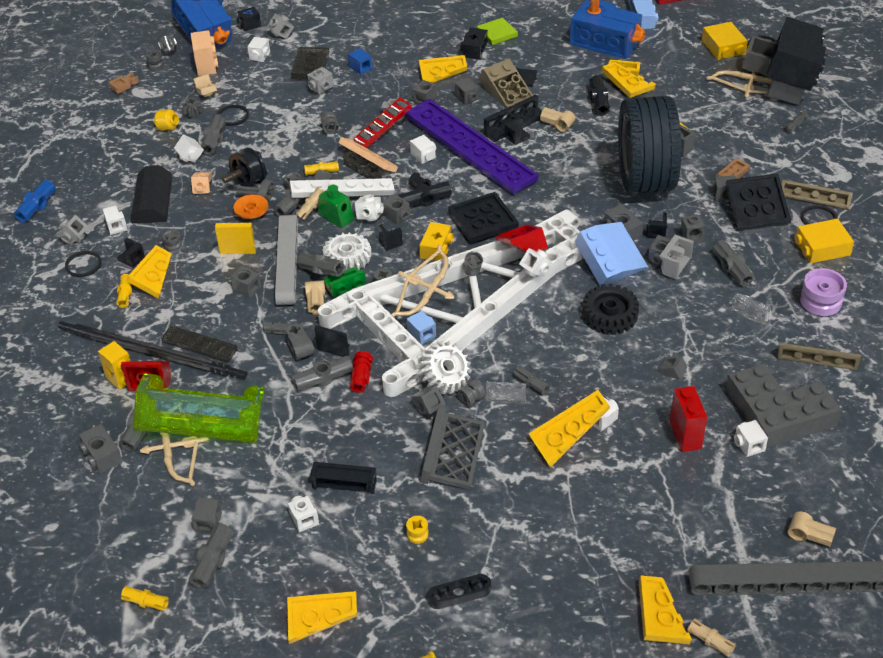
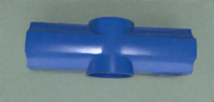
M45 179L33 192H27L24 195L23 203L14 212L15 218L25 223L37 210H43L46 207L47 199L56 190L55 185L50 180Z

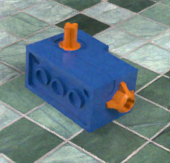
M171 0L172 15L191 42V33L208 30L210 36L214 38L215 47L232 41V19L230 15L226 14L222 6L223 0Z
M585 0L571 17L570 45L627 59L636 45L644 40L645 30L641 28L642 14L616 8V4L602 0Z

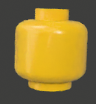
M172 109L159 110L156 112L153 121L160 131L174 130L179 123V117Z

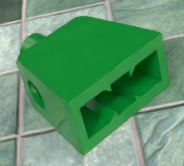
M329 185L328 189L319 195L318 215L336 226L344 228L354 220L349 197L338 191L337 185Z

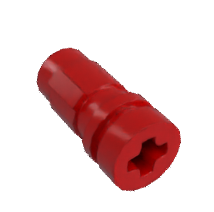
M366 351L356 352L352 363L353 370L350 379V389L357 393L364 392L366 385L369 384L371 374L369 372L372 368L373 356Z

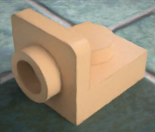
M196 172L192 175L193 194L210 192L209 182L212 180V172Z

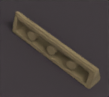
M782 180L781 185L785 198L847 210L850 208L852 192Z
M785 343L779 344L777 352L778 359L858 370L861 359L860 354Z

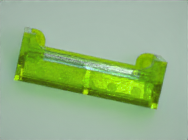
M143 374L135 392L133 430L257 443L265 387L249 386L244 391V396L163 388L164 383L161 377L155 374Z

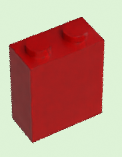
M695 386L676 388L673 393L670 424L682 452L702 449L707 414Z

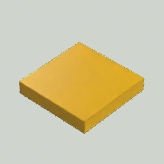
M252 223L215 224L220 254H256Z

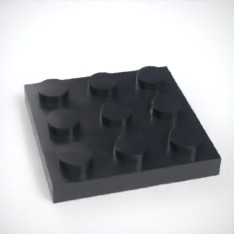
M778 173L726 181L738 230L789 224L791 222Z
M496 192L448 207L449 214L470 243L519 227L518 220Z

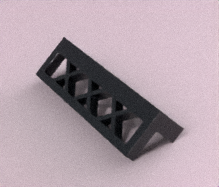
M535 94L484 118V135L491 141L496 142L505 137V124L519 117L523 119L522 129L540 121L542 110L538 107V96ZM533 102V106L527 109L529 104ZM495 120L493 125L489 127V123Z

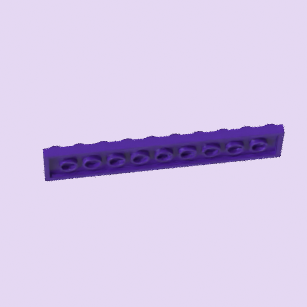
M431 99L411 108L405 114L407 119L513 195L539 180V175Z

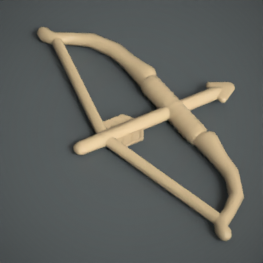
M724 70L718 71L706 78L707 80L713 79L744 91L745 98L749 96V93L768 94L769 92L754 90L753 81L769 84L772 81L771 78L755 75L756 72L753 71L752 74L741 71ZM717 76H736L749 80V83L745 84L743 88L719 79Z
M438 245L437 251L410 274L402 271L398 272L406 280L396 312L391 314L393 317L411 316L417 313L429 302V298L434 291L445 296V299H454V295L450 291L445 292L437 288L441 280L445 278L449 267L448 257L441 250V245ZM440 254L444 259L441 271L431 284L422 281L421 277L415 273ZM408 283L415 286L419 284L428 288L414 309L400 312Z
M179 401L178 405L168 410L162 418L160 435L162 436L163 444L152 447L147 445L140 449V452L149 454L151 451L163 450L165 457L163 461L169 474L177 481L190 483L191 486H194L195 481L192 478L198 443L208 441L209 437L197 438L181 409L183 403ZM178 410L192 436L186 437L179 442L170 443L167 420L171 414ZM184 446L185 448L194 447L188 478L181 477L174 471L171 448Z

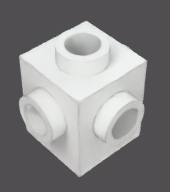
M374 195L360 197L355 202L357 219L377 220L384 210L381 197H374Z
M528 248L519 264L526 269L525 272L529 275L544 277L553 261L547 258L548 254L540 249L535 251Z

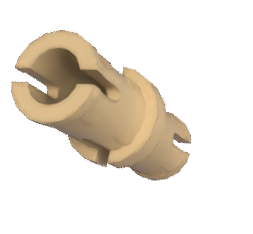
M318 186L312 195L305 199L306 202L296 214L300 218L302 217L303 220H306L311 211L318 207L319 195L324 190Z
M694 619L688 627L687 631L697 636L705 642V645L708 647L712 646L727 657L732 654L736 647L735 643L720 635L718 630L705 626L697 619Z

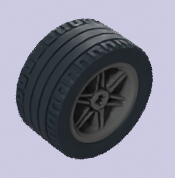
M670 96L626 98L621 103L618 122L619 163L623 186L629 193L672 191L678 184L681 169V130L677 106L674 99Z

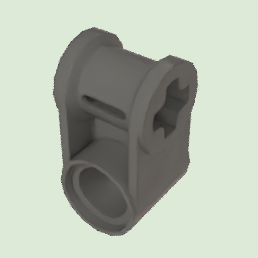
M297 323L290 324L286 328V333L289 337L287 344L294 359L299 360L314 355L313 343L308 338L303 327Z

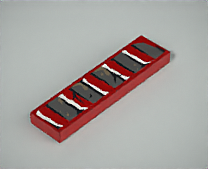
M399 97L354 137L353 140L368 148L412 108L411 104Z

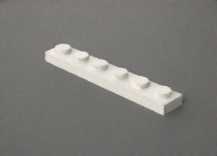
M392 178L290 181L289 184L291 198L310 197L318 186L326 191L328 186L332 184L337 185L338 191L347 196L394 195L395 191Z

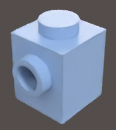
M420 311L407 318V331L422 345L436 337V323L431 316H427L423 311Z

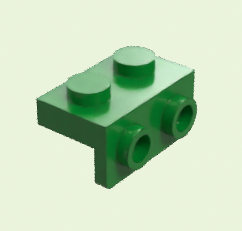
M357 267L346 270L341 277L333 275L323 279L326 289L333 298L366 285L364 270L359 271Z

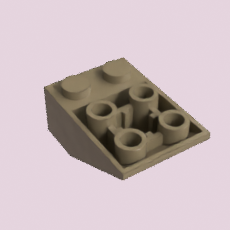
M510 58L483 69L479 77L485 90L505 108L533 96Z

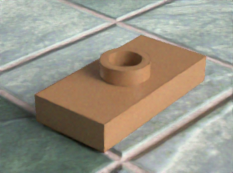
M736 158L716 176H736V178H741L749 171L750 165Z

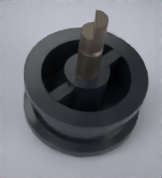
M247 147L242 149L240 154L234 153L230 156L229 169L231 173L221 179L224 183L235 179L240 186L253 187L255 182L261 183L266 179L268 172L260 152Z

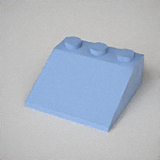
M622 222L595 225L580 231L575 240L578 249L600 287L601 284L608 285L648 268Z

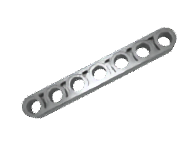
M297 215L279 216L275 286L276 305L296 304Z

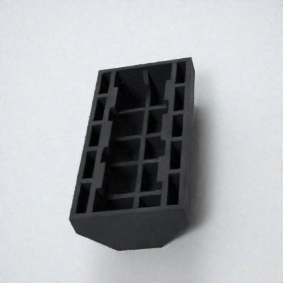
M160 165L145 166L137 174L131 213L132 224L167 222L172 174Z

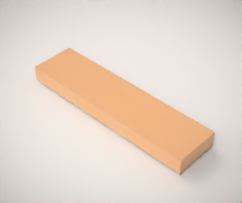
M340 138L339 143L387 171H397V165L351 139Z

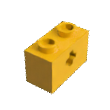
M430 222L420 243L421 259H428L437 251L438 245L442 246L441 250L447 255L448 245L452 244L454 236L451 233V225ZM438 254L432 259V261H438L443 258L440 254Z
M113 341L99 350L98 353L106 378L120 390L127 385L121 362L130 361L128 352Z

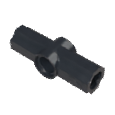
M595 75L589 79L591 103H594L596 113L604 116L610 112L608 89L604 86L603 78Z
M445 181L431 186L420 184L415 190L399 194L398 196L407 201L409 207L419 204L430 206L436 199L452 195L449 182Z

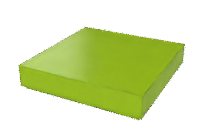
M503 17L477 26L478 29L488 30V42L491 45L518 36V31Z

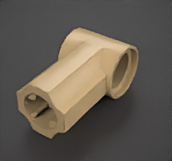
M546 107L540 115L541 121L555 125L561 132L567 131L576 119L571 111H564L562 113Z
M324 280L305 282L308 312L313 313V315H318V308L324 304Z
M800 511L794 513L788 529V535L796 541L809 539L830 547L836 528L814 521L808 513Z

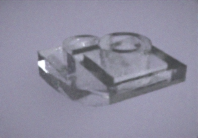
M734 293L732 309L747 319L767 325L771 310L770 306L753 303L754 297Z

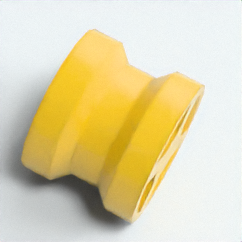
M422 516L409 518L406 522L408 540L415 544L423 543L427 540L429 534L427 520Z

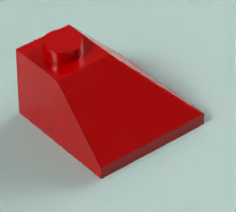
M526 224L495 236L497 241L524 253L527 252L528 248L535 251L548 248L543 228Z
M169 361L121 362L128 391H168L172 376Z

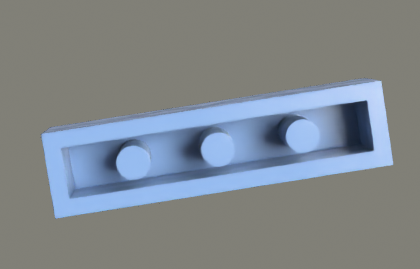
M627 0L631 12L642 14L641 28H655L656 22H658V13H655V5L652 4V0Z

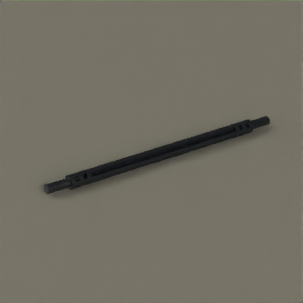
M60 321L58 324V328L74 332L78 336L108 344L115 341L122 348L217 374L232 375L246 379L248 375L247 371L232 368L229 364L89 326L74 325Z

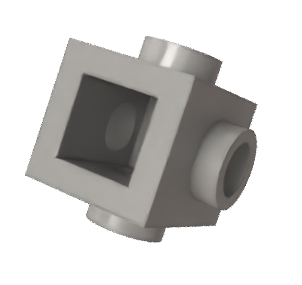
M276 13L267 25L272 30V34L285 39L288 38L294 28L289 22L288 17L283 14L280 16Z
M321 67L307 74L309 88L318 94L333 87L332 73L327 69Z
M74 215L71 219H64L59 225L61 229L56 234L64 242L71 245L75 241L78 243L85 236L83 233L89 226L77 215Z

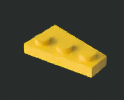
M465 55L419 60L422 80L431 83L467 71Z
M616 62L602 66V72L629 98L655 89V83L644 81V77L631 74V70Z
M155 245L129 274L127 282L159 299L172 253Z
M641 575L639 578L644 640L690 644L692 641L689 632L686 633L683 627V619L676 612L673 605L674 600L662 577Z
M356 591L287 597L289 644L357 617Z

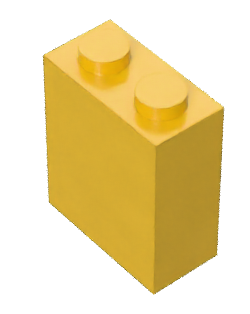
M732 22L703 27L702 42L717 60L746 54L748 41Z
M839 219L798 226L794 236L795 243L799 245L803 255L810 263L850 256L854 245L853 239Z

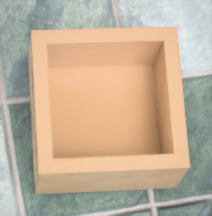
M209 30L191 33L198 76L216 74L218 61L213 36H210Z

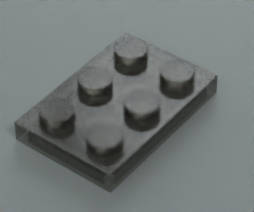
M299 47L291 72L292 79H308L307 74L321 67L326 68L330 53L329 48Z

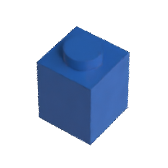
M361 48L348 54L349 67L361 75L373 69L372 56Z

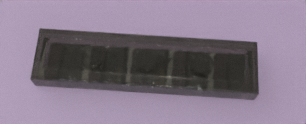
M172 325L161 337L162 343L229 363L238 350L237 345Z

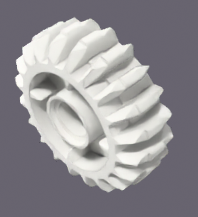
M342 232V235L335 234V238L330 237L329 241L325 242L323 255L329 256L331 259L343 261L346 270L357 267L359 270L369 264L371 246L368 240L363 238V235L358 236L357 233L352 235L350 232L348 234Z
M439 341L437 344L433 343L424 350V354L420 358L422 361L418 366L423 368L419 373L425 375L422 381L427 380L429 382L427 387H438L441 394L446 392L452 394L466 386L467 381L470 379L468 374L471 373L472 369L468 368L471 362L466 361L468 355L462 354L463 348L458 350L457 344L451 346L450 341L445 343Z

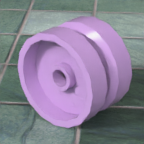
M826 268L809 271L804 279L800 297L801 305L814 315L831 316L836 314L842 307L847 282L840 273Z

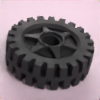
M601 284V288L599 286H595L594 290L591 288L583 298V320L587 326L590 325V329L594 330L596 328L598 333L604 331L606 335H608V332L616 335V331H618L619 334H622L624 330L627 332L630 330V327L633 328L637 322L639 301L637 296L633 295L631 290L628 291L626 287L621 289V285L613 287V284H609V287H606L605 284Z

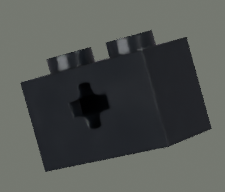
M470 28L468 33H465L464 41L460 45V51H462V55H465V58L481 59L488 44V30Z

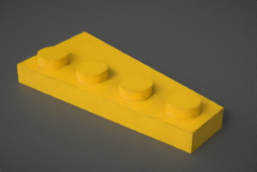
M599 390L528 434L551 468L610 409V406Z

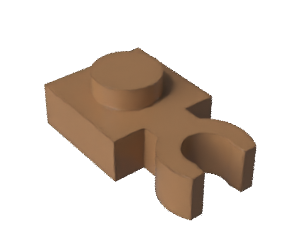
M129 73L126 77L120 76L108 83L109 87L119 94L131 88V85L137 84L139 80L137 76L134 77L133 73Z

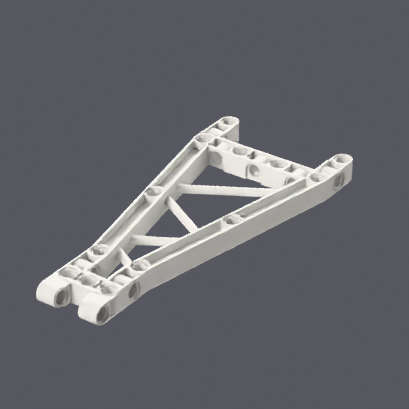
M564 210L536 225L543 228L547 245L551 243L556 244L546 251L548 254L547 258L553 262L544 277L538 275L533 277L525 272V268L521 272L499 267L502 264L523 258L525 255L524 252L499 241L448 257L449 267L445 278L441 280L438 286L468 276L464 273L462 266L466 254L471 251L478 252L483 257L480 272L486 270L511 277L512 279L481 303L477 277L469 276L475 309L465 317L423 306L418 312L423 311L426 315L456 323L430 345L433 343L437 344L439 341H443V343L450 341L451 346L457 344L458 350L460 348L464 350L556 273L584 259L575 243L580 232L577 229L581 222L580 218L570 210ZM444 259L426 264L415 274L420 276L422 281L431 284L441 271ZM414 269L405 271L404 273L410 274ZM399 274L352 289L318 308L319 325L321 327L331 329L357 316L401 361V363L386 371L382 376L383 392L389 397H395L422 382L425 375L419 373L423 368L418 365L422 361L420 358L424 354V350L430 347L429 345L424 348L383 307V305L388 303L398 305L406 278ZM408 283L404 298L426 291L428 288L419 284L415 286ZM403 300L401 307L412 310L418 304Z

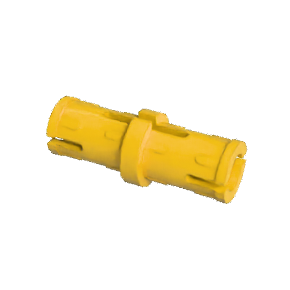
M338 161L304 165L305 176L314 175L319 169L328 173L339 172Z
M129 274L121 275L120 286L117 288L118 298L116 304L121 308L129 305V296L132 294L131 283L127 282Z
M125 586L121 593V600L139 604L143 608L147 606L165 611L169 603V597L151 593L147 589L143 591Z

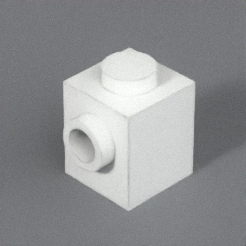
M254 37L247 47L249 60L264 62L270 54L269 40L266 38Z
M182 135L174 147L179 153V157L185 162L191 161L195 163L203 152V148L199 143L186 135Z
M425 135L410 141L411 155L421 164L436 158V145Z
M754 420L737 426L734 441L742 449L746 457L764 452L768 437L758 422Z

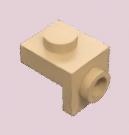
M208 74L193 79L198 94L207 97L213 95L214 91H217L216 85L211 83Z

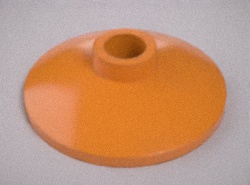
M246 195L234 203L233 209L237 216L253 219L266 213L268 201L260 195Z

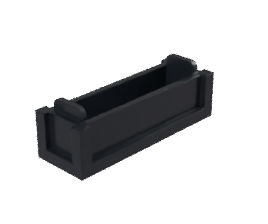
M313 462L310 477L313 478L312 488L322 487L361 491L368 494L369 492L370 494L375 493L377 484L375 467Z

